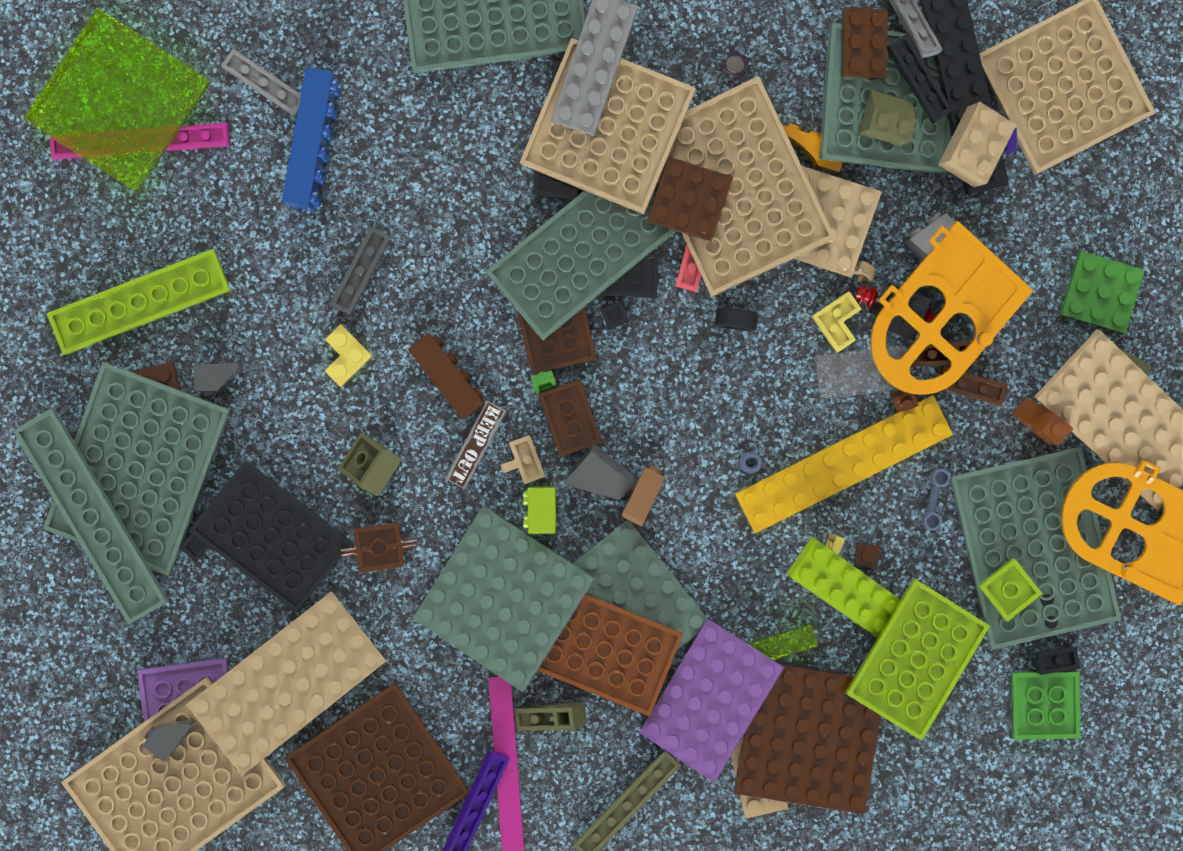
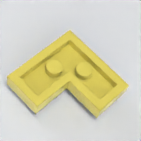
M848 291L811 317L834 351L838 353L856 341L844 321L862 309L850 291Z
M342 324L325 339L340 355L325 372L340 387L373 357Z

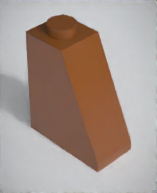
M1027 397L1012 412V415L1047 444L1059 446L1074 429L1058 414Z

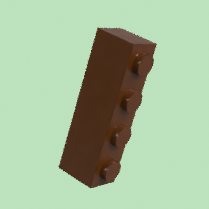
M428 333L408 348V351L461 419L465 420L485 404L482 400L485 396L478 387L473 389L469 384L471 378L465 370L459 371L455 366L458 362L450 352L447 354L441 348L444 345L441 339L436 334L432 336Z

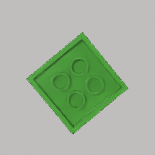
M1079 251L1060 315L1120 334H1126L1145 270Z
M1039 671L1011 672L1012 739L1081 738L1079 671H1062L1039 675Z

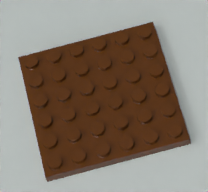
M782 665L785 668L743 735L734 793L865 815L881 715L845 694L855 676Z
M396 682L284 758L347 851H386L460 801L470 791Z

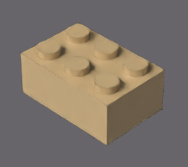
M981 102L968 106L938 165L973 187L987 184L1016 124Z

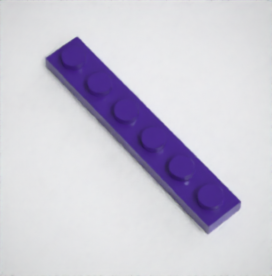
M488 750L442 851H468L509 762L510 757L507 754Z

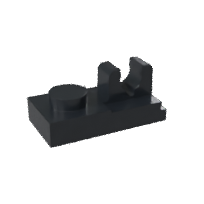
M1077 646L1036 652L1037 657H1031L1032 667H1038L1039 675L1080 669Z

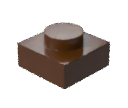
M902 390L890 394L897 413L919 406L915 394Z
M856 543L854 565L877 568L880 546Z

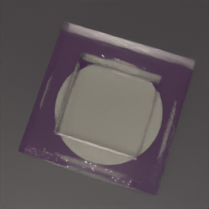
M731 49L720 70L740 80L751 59Z

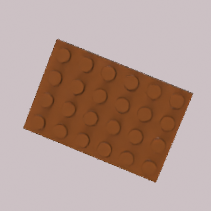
M586 593L538 671L650 716L682 639L683 632Z

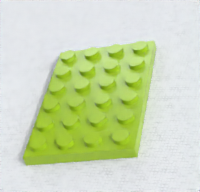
M913 579L845 694L922 741L990 625L918 580Z

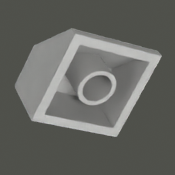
M946 213L940 217L938 214L934 215L926 221L928 226L921 230L918 227L908 234L910 239L905 243L920 263L934 248L928 241L942 225L949 230L956 222ZM941 232L935 241L939 242L944 234Z

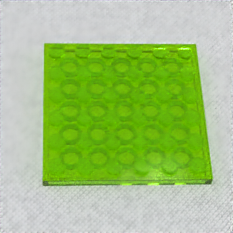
M96 8L22 119L138 193L211 81L101 9Z

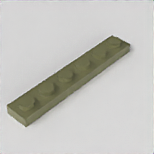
M663 750L573 843V847L577 851H599L682 766L681 763L669 752Z

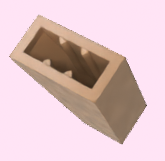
M652 465L650 468L644 466L620 513L622 517L640 526L643 525L665 479L661 475L662 470Z

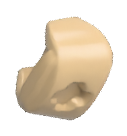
M858 261L853 274L859 276L857 281L860 283L862 279L872 282L876 270L871 264L865 261Z

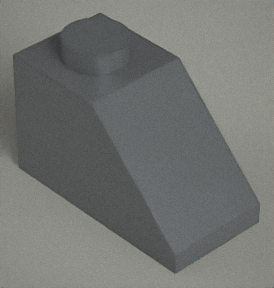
M194 364V391L202 392V396H215V391H223L243 369V364Z
M195 719L162 723L156 728L152 726L144 736L147 740L142 746L165 762L172 756L197 721Z

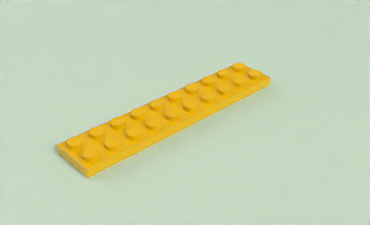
M934 395L919 401V406L895 413L735 493L753 532L756 534L952 436L953 433Z

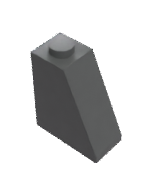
M593 443L568 471L564 484L619 500L624 494L627 496L633 490L635 476Z

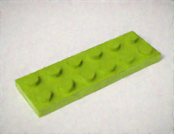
M811 537L786 573L790 578L876 637H879L901 600L813 537Z

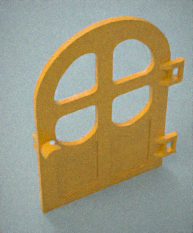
M956 221L949 230L941 225L928 241L934 248L899 289L891 285L878 300L884 307L879 312L871 332L872 357L883 378L892 386L904 392L919 395L932 394L954 384L986 346L992 344L993 338L1034 291L959 221ZM942 232L944 236L940 239L939 242H936L935 239ZM926 285L934 286L941 290L945 299L944 307L930 323H926L908 305L909 299L915 291ZM891 292H893L894 295L887 302L885 299ZM956 313L967 314L972 319L975 327L974 339L961 352L957 351L940 334L943 326ZM900 315L918 331L919 335L900 359L895 360L887 353L886 333L891 320L895 316ZM929 344H932L950 360V367L938 377L917 380L910 374V366Z
M1144 459L1141 460L1138 468L1114 462L1095 466L1083 473L1067 492L1061 511L1062 530L1069 546L1084 560L1180 606L1183 601V490L1157 478L1160 467ZM1145 466L1153 469L1151 474L1143 471ZM1110 477H1125L1129 479L1130 487L1119 508H1110L1092 498L1091 491L1097 482ZM1145 489L1158 493L1163 501L1162 516L1156 523L1151 525L1143 524L1131 517V511L1141 492ZM1085 509L1091 510L1110 521V526L1100 546L1095 549L1085 543L1078 530L1077 518L1080 512ZM1125 528L1141 535L1145 543L1143 553L1130 563H1121L1111 556V550L1120 532Z

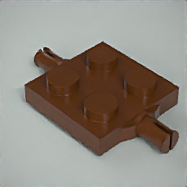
M396 522L354 528V547L340 548L341 552H346L341 553V558L355 555L358 561L359 573L404 567V549L417 547V543H413L417 542L416 538L403 540L399 531V523Z

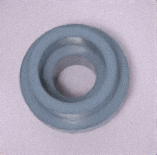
M746 452L740 458V467L745 473L754 474L762 466L761 457L755 452ZM750 458L754 460L752 467H748L746 463Z

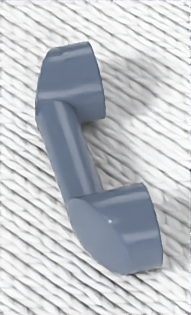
M936 469L929 476V482L932 486L927 511L921 516L922 525L932 531L937 530L942 523L941 517L935 513L940 487H944L950 482V474L944 469Z

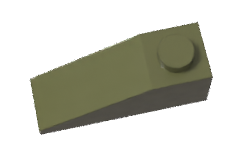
M563 702L514 709L517 731L576 730L587 724L585 702Z

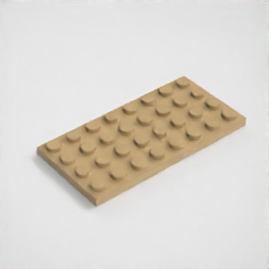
M1097 329L1034 397L1045 408L1058 414L1074 429L1071 432L1104 463H1124L1138 468L1141 460L1144 459L1160 467L1157 478L1180 488L1183 485V409L1105 334ZM1145 466L1143 471L1151 474L1153 469ZM1121 477L1130 486L1129 479ZM1145 489L1141 492L1140 496L1155 510L1158 511L1163 506L1162 498L1158 493L1150 489Z
M331 591L187 703L186 706L241 776H243L385 663L386 660Z

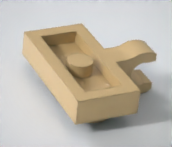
M530 435L509 442L515 459L501 464L503 473L518 468L524 484L545 477Z

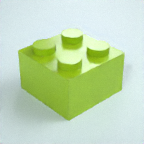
M529 486L528 491L523 493L524 506H528V513L524 515V528H528V534L556 533V486Z

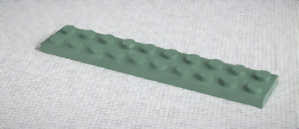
M55 408L49 409L13 430L128 625L169 602Z

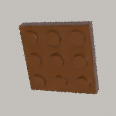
M669 157L647 221L712 242L733 177Z
M585 307L544 341L541 340L517 311L531 374L597 360Z

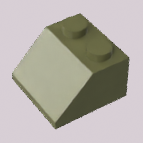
M869 90L859 134L897 146L911 142L916 122L912 102L875 90Z
M361 432L338 470L360 488L379 496L402 458Z

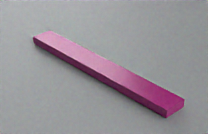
M228 123L50 136L51 159L53 160L230 146Z
M489 676L494 751L505 753L510 757L497 785L502 851H525L512 685L499 676Z

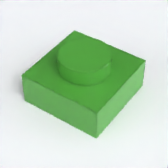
M552 370L540 372L536 376L530 377L537 395L557 388Z

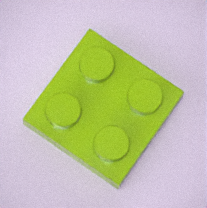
M1014 558L978 585L1007 622L1042 595V592Z

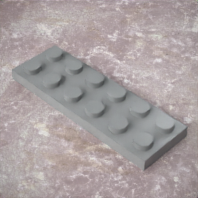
M592 0L551 120L553 123L595 136L638 11L637 5L622 0Z

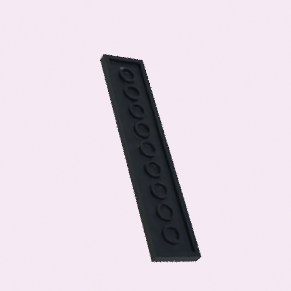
M921 0L925 19L942 47V51L934 55L942 93L953 110L947 114L953 136L968 106L981 102L992 109L967 0ZM1001 155L987 184L973 187L962 180L965 195L1009 185L1003 155Z

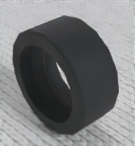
M719 307L716 309L714 325L732 330L756 331L759 314L750 310Z

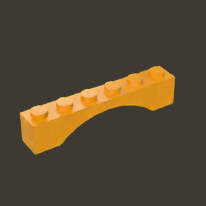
M789 124V126L782 125L789 141L804 152L815 168L834 175L840 172L843 162L819 160L820 133L814 131L806 133L801 131V127Z

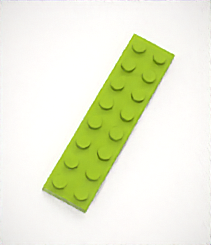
M211 249L47 313L62 354L68 355L230 292L231 289L215 249Z

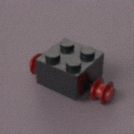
M886 279L880 296L876 287L869 290L866 283L863 287L859 286L855 295V299H858L857 303L866 302L867 308L874 305V303L876 304L870 318L872 325H874L879 312L884 307L878 300L891 285L899 289L902 286L901 284ZM916 290L909 299V307L926 323L932 322L940 312L938 311L934 314L932 313V308H928L931 297L926 293ZM891 292L885 300L888 302L894 293ZM900 315L895 316L891 320L887 331L911 340H915L918 332Z

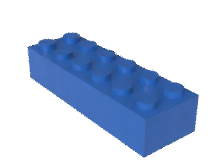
M309 67L305 69L282 202L291 208L316 212L317 207H320L322 203L320 188L326 181V172L323 171L325 163H328L330 158V150L327 149L329 141H332L334 136V128H331L333 119L336 120L338 114V106H335L337 97L340 98L342 92V84H339L340 81L331 71Z

